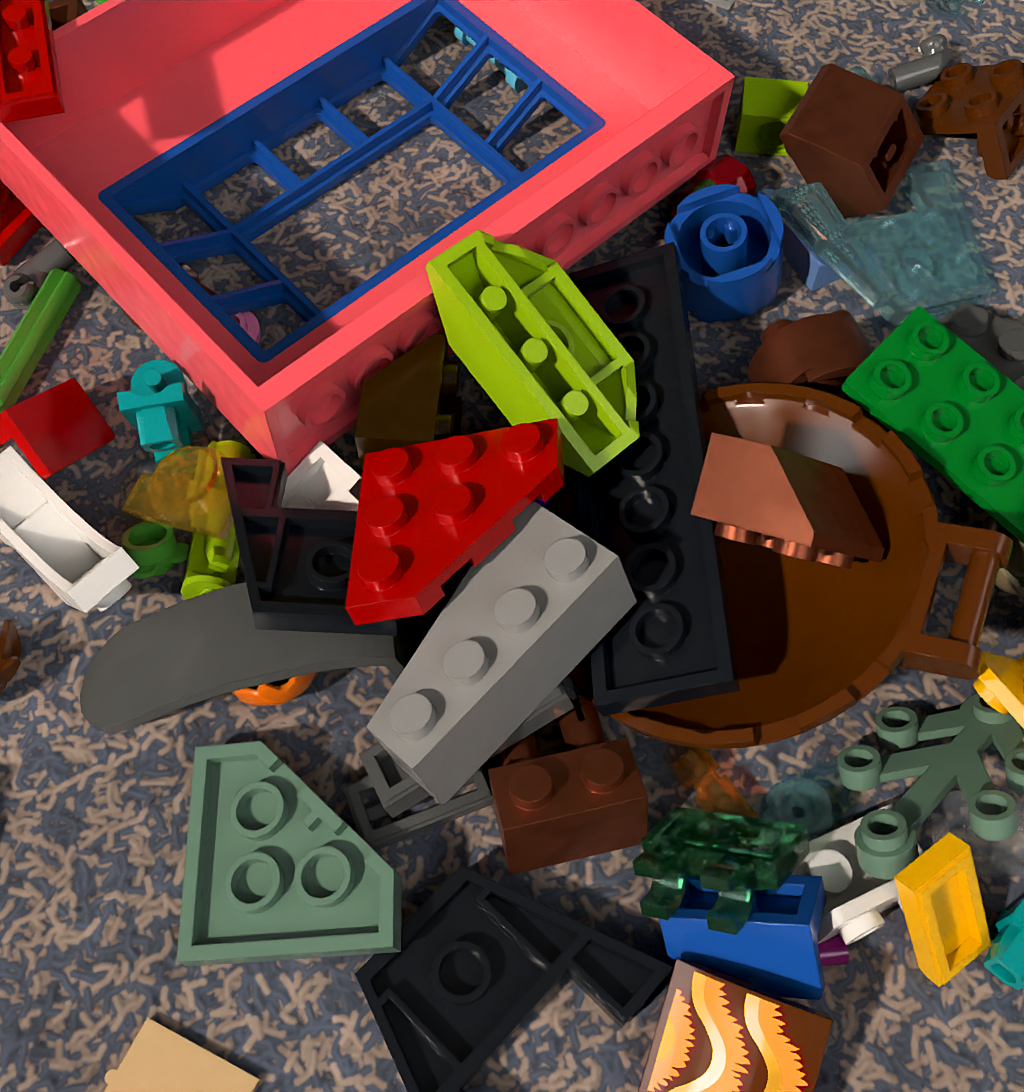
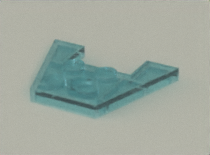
M948 159L909 166L900 185L917 210L848 224L821 182L777 189L772 194L770 200L778 208L783 222L893 327L899 326L919 305L933 317L949 314L965 302L975 306L982 304L993 292Z

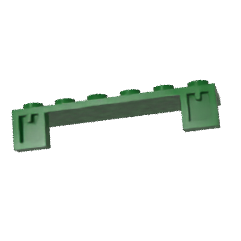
M919 305L847 377L842 384V390L888 430H892L907 446L1024 544V390Z

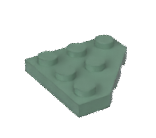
M262 741L195 747L176 962L192 967L401 952L402 876Z

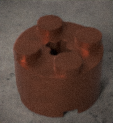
M837 310L831 313L816 314L794 322L782 319L770 324L762 332V345L753 355L748 367L749 383H783L809 387L836 395L861 407L843 392L842 384L873 350L860 326L849 311ZM861 407L864 416H866L872 421L876 420L871 414H869L864 408Z

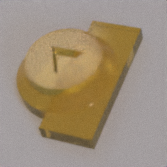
M187 446L174 450L159 462L153 475L142 472L121 510L129 517L225 540L233 525L220 457L226 456L222 452L210 447Z

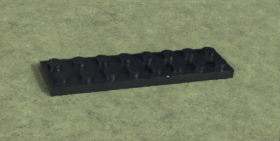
M674 242L567 274L632 357L635 365L637 392L636 421H639L640 437L590 477L576 471L581 532L618 555L637 601L590 651L594 707L603 716L740 691L719 536L714 535L717 521L691 515L707 447L679 253Z

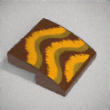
M676 956L638 1092H814L833 1020L828 1013L752 988L750 981Z

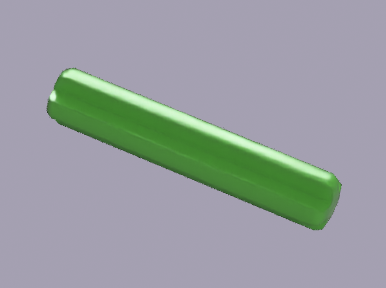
M59 268L52 269L0 355V413L16 404L81 290V284L77 281V276L70 271L65 272Z

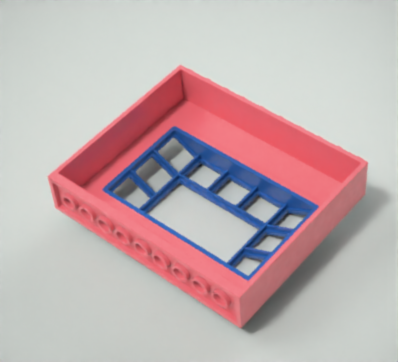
M107 0L53 31L65 113L2 123L0 119V180L264 459L285 462L288 476L320 440L329 446L356 426L362 385L365 380L431 335L445 334L425 268L428 261L476 230H481L493 235L496 241L518 245L553 259L566 271L716 159L735 76L636 0ZM444 16L471 38L476 45L432 96L399 67L438 17ZM490 58H495L527 84L529 88L490 135L483 140L448 109ZM385 81L415 108L377 133L367 137L337 108L378 82ZM547 101L582 131L521 172L500 153L542 102ZM321 121L352 149L306 179L301 180L271 150L315 122ZM429 124L436 125L469 155L505 183V185L323 311L251 243V241ZM256 163L286 192L233 225L202 194L247 165ZM183 206H187L213 232L158 243L132 216L178 210ZM225 254H235L264 283L210 296L178 263ZM278 304H287L306 323L265 351L230 315ZM448 344V355L450 356L455 352Z

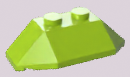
M476 230L428 261L425 268L449 346L512 426L557 418L563 435L564 464L588 477L640 437L639 421H636L637 392L634 360L557 261L518 245L496 241L493 235L481 230Z

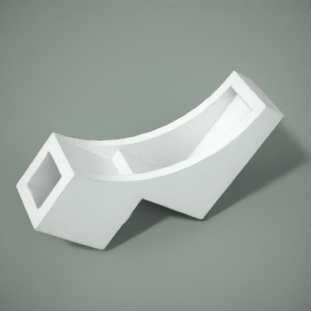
M11 446L0 451V539L6 545L12 546L67 605L84 613H87L94 606L100 612L111 607L130 590L132 585L127 578L140 567L122 547L103 537L75 513Z

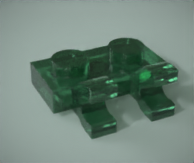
M676 806L641 839L643 853L632 861L635 875L653 878L650 891L640 900L642 915L669 920L681 905L685 892L686 877H700L701 888L719 891L716 904L706 915L708 929L737 935L749 918L753 902V890H779L810 853L806 825Z

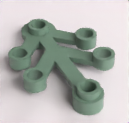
M978 693L963 701L958 710L917 717L913 710L895 706L883 709L875 717L878 742L888 750H907L914 747L918 741L957 735L951 743L880 756V753L871 746L853 745L843 749L837 757L841 783L846 788L855 791H867L883 782L920 776L891 810L878 809L867 813L855 830L854 840L859 866L872 877L892 880L894 876L919 857L916 830L957 783L968 804L970 828L976 836L985 840L1000 841L1010 838L1018 829L1016 801L1008 793L996 790L980 756L986 749L998 750L1004 759L1008 787L1014 792L1024 795V728L1010 713L1007 715L999 713L985 702Z

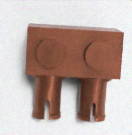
M579 697V704L583 713L580 721L578 720L575 707L556 718L565 741L566 752L540 757L535 736L532 733L497 754L500 767L488 769L495 816L510 875L645 844L648 841V795L628 738L607 742L598 715L599 711L594 707V703L589 697Z

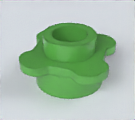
M149 520L133 525L123 534L122 544L120 545L140 567L131 574L132 577L138 579L167 573L174 567L175 563L187 560L190 550L188 544L176 541L173 527L168 522L161 520Z

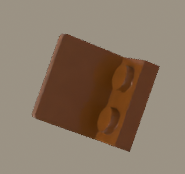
M1010 59L995 65L972 66L970 63H958L945 69L911 110L923 135L977 133V151L979 156L983 158L986 175L993 179H1008L1024 159V63L1017 59Z

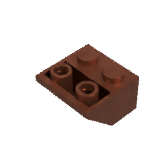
M833 63L823 65L779 135L787 154L793 159L807 183L812 197L818 202L825 216L832 220L886 210L925 138L902 93Z
M712 432L691 515L717 521L714 535L746 544H757L772 548L774 552L812 562L818 561L846 569H851L854 556L877 562L882 561L885 548L841 467L770 444Z

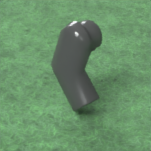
M936 34L922 40L918 47L921 58L889 68L888 80L893 90L897 92L906 91L930 83L939 77L953 59L952 49L947 48V39L944 35Z
M55 239L18 267L5 280L3 293L15 308L28 310L49 272L55 268L65 270L76 259Z

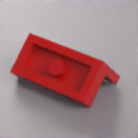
M75 377L9 407L0 413V450L15 442L43 479H48L115 439V434Z

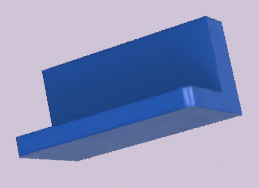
M677 870L659 915L670 966L674 967L677 956L750 981L752 988L779 997L820 1000L823 997L825 988L817 943L826 904L822 876Z

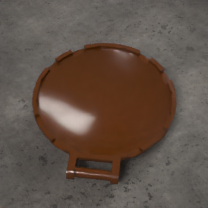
M746 383L705 390L706 398L701 399L700 403L707 449L713 432L770 444L841 467L885 548L882 561L877 562L854 556L851 569H846L818 561L812 562L774 552L772 548L757 544H746L719 536L740 691L609 716L642 735L666 743L707 749L746 748L784 740L805 733L832 720L856 705L873 691L896 666L958 679H977L984 659V652L978 648L998 570L1008 565L1013 541L1005 534L994 530L939 522L936 505L923 476L922 468L909 448L892 430L887 432L877 423L864 416L861 407L852 402L813 388L783 383ZM576 476L561 499L555 515L581 531ZM944 561L968 565L948 639L924 634ZM589 652L568 675L581 692L594 703Z

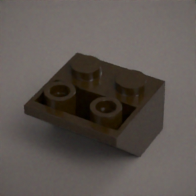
M446 334L431 335L363 382L354 435L362 472L366 453L452 437L453 432H460L462 422V396H458L460 364L459 360H449Z

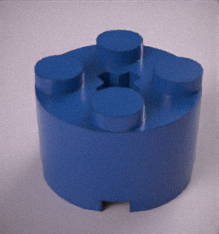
M712 185L697 190L684 198L677 206V214L672 219L670 225L667 223L664 237L665 244L674 242L677 248L683 274L687 310L699 321L713 323L744 318L771 304L777 298L778 287L782 277L784 225L778 208L768 197L757 192V198L741 193L740 186Z

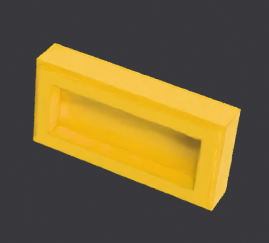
M949 832L894 876L918 967L938 987L950 981L992 943L971 847Z

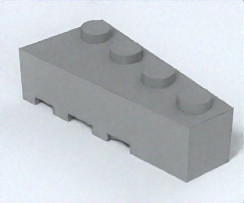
M535 501L529 504L512 520L516 530L476 567L474 565L471 566L366 726L394 761L442 806L453 797L637 602L618 555Z

